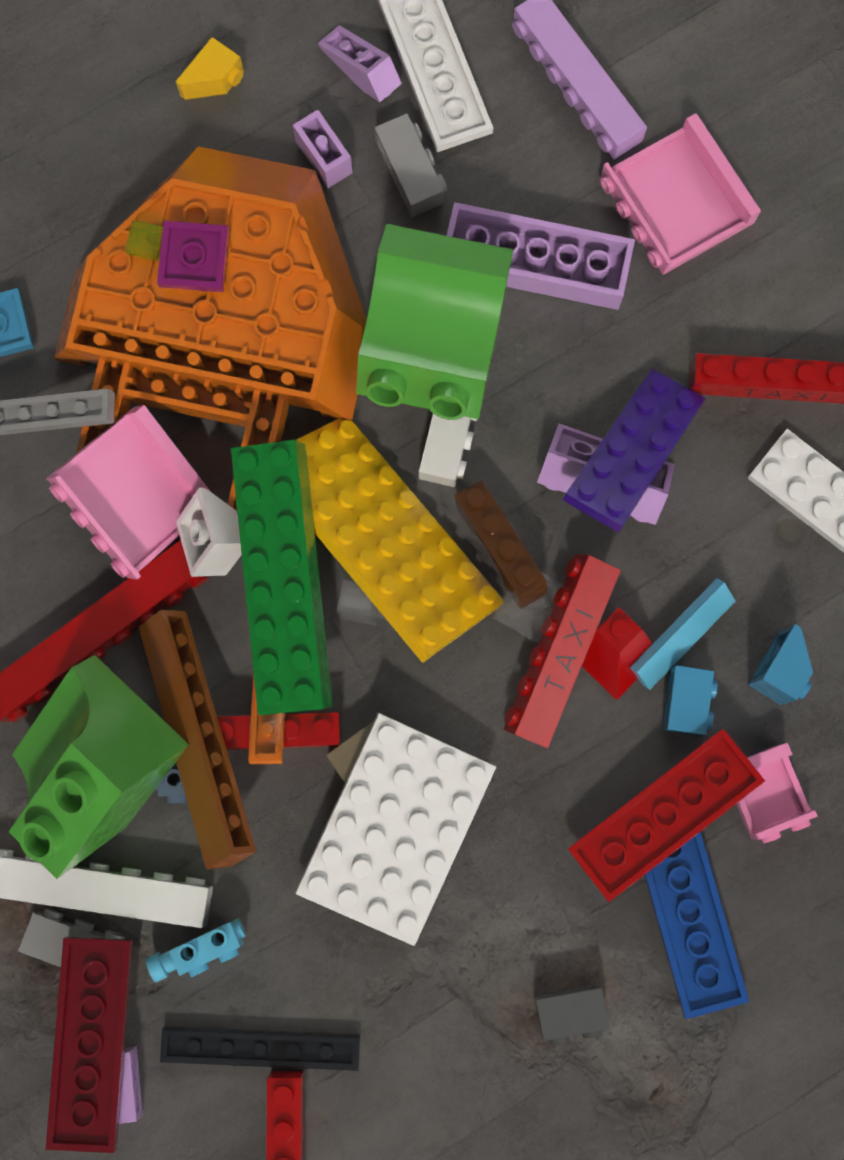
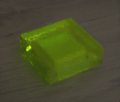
M133 220L125 249L126 253L159 261L163 226Z

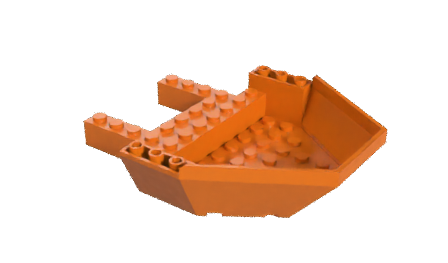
M198 146L85 258L74 274L54 360L84 367L86 362L98 364L91 390L110 389L115 392L114 423L130 410L131 403L245 427L241 447L281 442L289 405L320 411L322 417L330 419L353 420L358 394H356L358 353L367 319L316 170ZM164 221L226 225L229 227L224 292L161 288L158 286L157 278ZM112 424L82 427L76 453ZM233 479L228 505L237 511Z

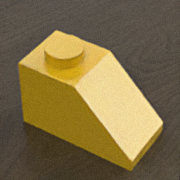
M212 37L175 81L180 96L188 100L227 94L232 86H237L243 78L244 69L241 57Z

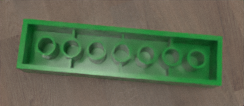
M288 440L231 448L258 715L332 707L306 444L297 440Z

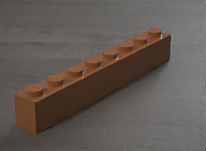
M160 610L139 627L164 720L189 744L176 763L206 869L231 867L257 852L187 613L186 611Z

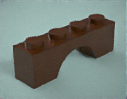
M480 480L455 494L457 510L472 534H475L487 549L502 577L504 585L518 607L522 609L548 594L546 579L483 481Z

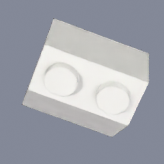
M198 488L176 521L191 577L225 576L242 555L238 514L235 509L206 488Z

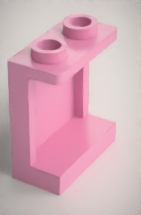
M788 743L778 744L747 756L748 760L765 779L763 784L737 803L749 836L753 840L761 839L763 843L774 841L781 837L780 831L790 827L793 832L804 829L811 825L810 819L818 817L816 810L810 809L788 756L793 754Z

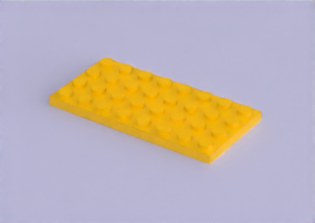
M339 418L296 439L306 444L315 534L422 663L505 603L497 591L353 421Z

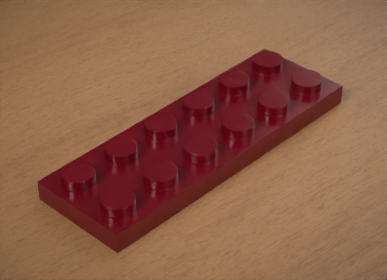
M84 937L63 938L45 1150L115 1153L117 1150L133 940Z

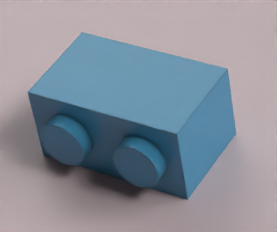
M677 665L670 669L662 731L701 737L706 735L707 730L710 731L712 729L714 713L709 711L710 701L715 699L718 681L713 680L714 671Z

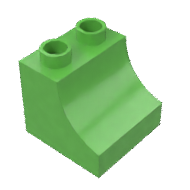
M386 224L378 250L372 296L358 353L356 394L367 396L372 402L384 407H395L402 403L430 409L436 416L447 420H457L462 417L479 419L499 332L514 250Z
M94 655L71 667L12 754L24 774L28 789V802L26 808L9 830V833L20 843L22 850L29 858L40 862L58 879L128 826L189 744Z

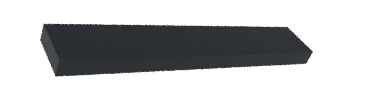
M164 1026L162 1028L160 1063L358 1071L360 1035Z

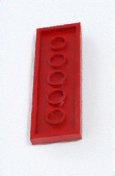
M721 729L576 841L568 850L606 900L610 902L765 782V779L727 732Z

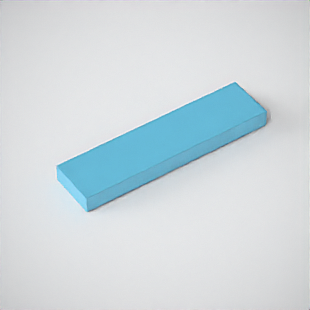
M716 578L630 667L642 685L647 689L651 690L736 602L723 581Z

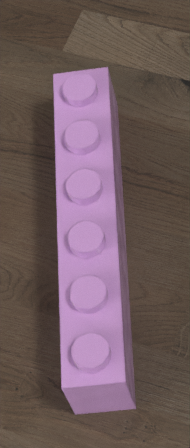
M527 0L515 7L512 23L515 34L518 38L525 40L532 57L536 61H540L545 67L549 80L553 84L557 83L563 91L566 103L570 107L574 106L578 111L582 124L586 129H591L595 134L602 151L608 152L613 160L641 143L647 126L553 1Z

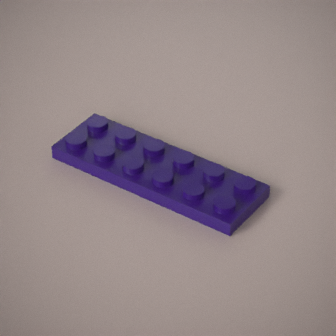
M651 369L567 490L563 501L619 533L706 398Z

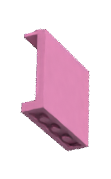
M697 113L686 118L683 128L611 167L608 162L605 163L600 177L603 190L606 194L612 195L619 215L623 219L626 218L632 226L631 230L635 240L644 245L648 251L647 256L654 268L658 267L662 275L754 224L761 212Z
M145 405L133 407L46 478L51 484L49 490L53 496L61 503L66 502L72 510L70 513L72 519L81 528L86 527L93 535L91 542L100 552H106L113 560L111 566L122 578L126 576L131 579L140 578L141 575L138 572L180 536L176 521L198 488L209 490Z

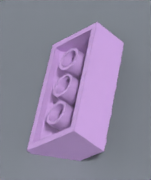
M559 423L537 483L544 485L550 490L566 493L603 439ZM667 461L664 463L630 515L635 520L656 525L669 495L675 464Z

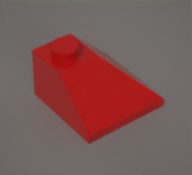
M618 607L596 630L581 667L617 701L638 679L630 667L652 645V642L645 632Z

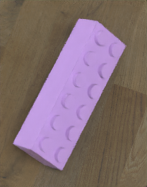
M456 202L453 205L447 232L449 237L513 249L507 287L618 310L624 296L635 239Z

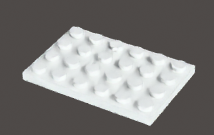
M378 712L295 890V894L415 946L496 766Z

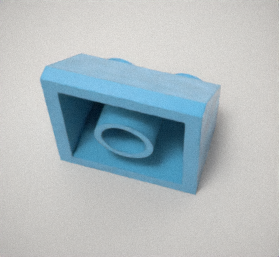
M794 624L777 634L748 683V686L779 705L797 701L798 698L802 700L812 686L809 679L813 674V669L800 626Z

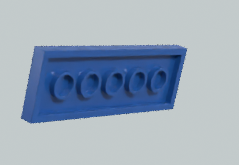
M699 832L644 875L685 1019L749 1002L701 832Z

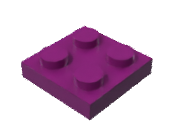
M164 221L157 278L158 286L161 288L224 292L229 227L226 225Z

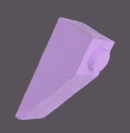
M337 26L318 42L319 48L364 93L378 102L388 97L402 84L390 55L342 26Z

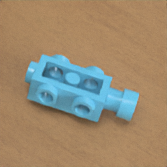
M237 918L163 954L157 952L146 958L148 971L156 983L169 977V973L177 970L179 976L189 972L190 977H194L208 970L207 963L216 958H219L220 962L223 963L238 956L239 952L237 949L245 944L242 939L246 937L245 929L240 919ZM218 933L224 936V942L219 940ZM188 947L193 950V956L189 954Z

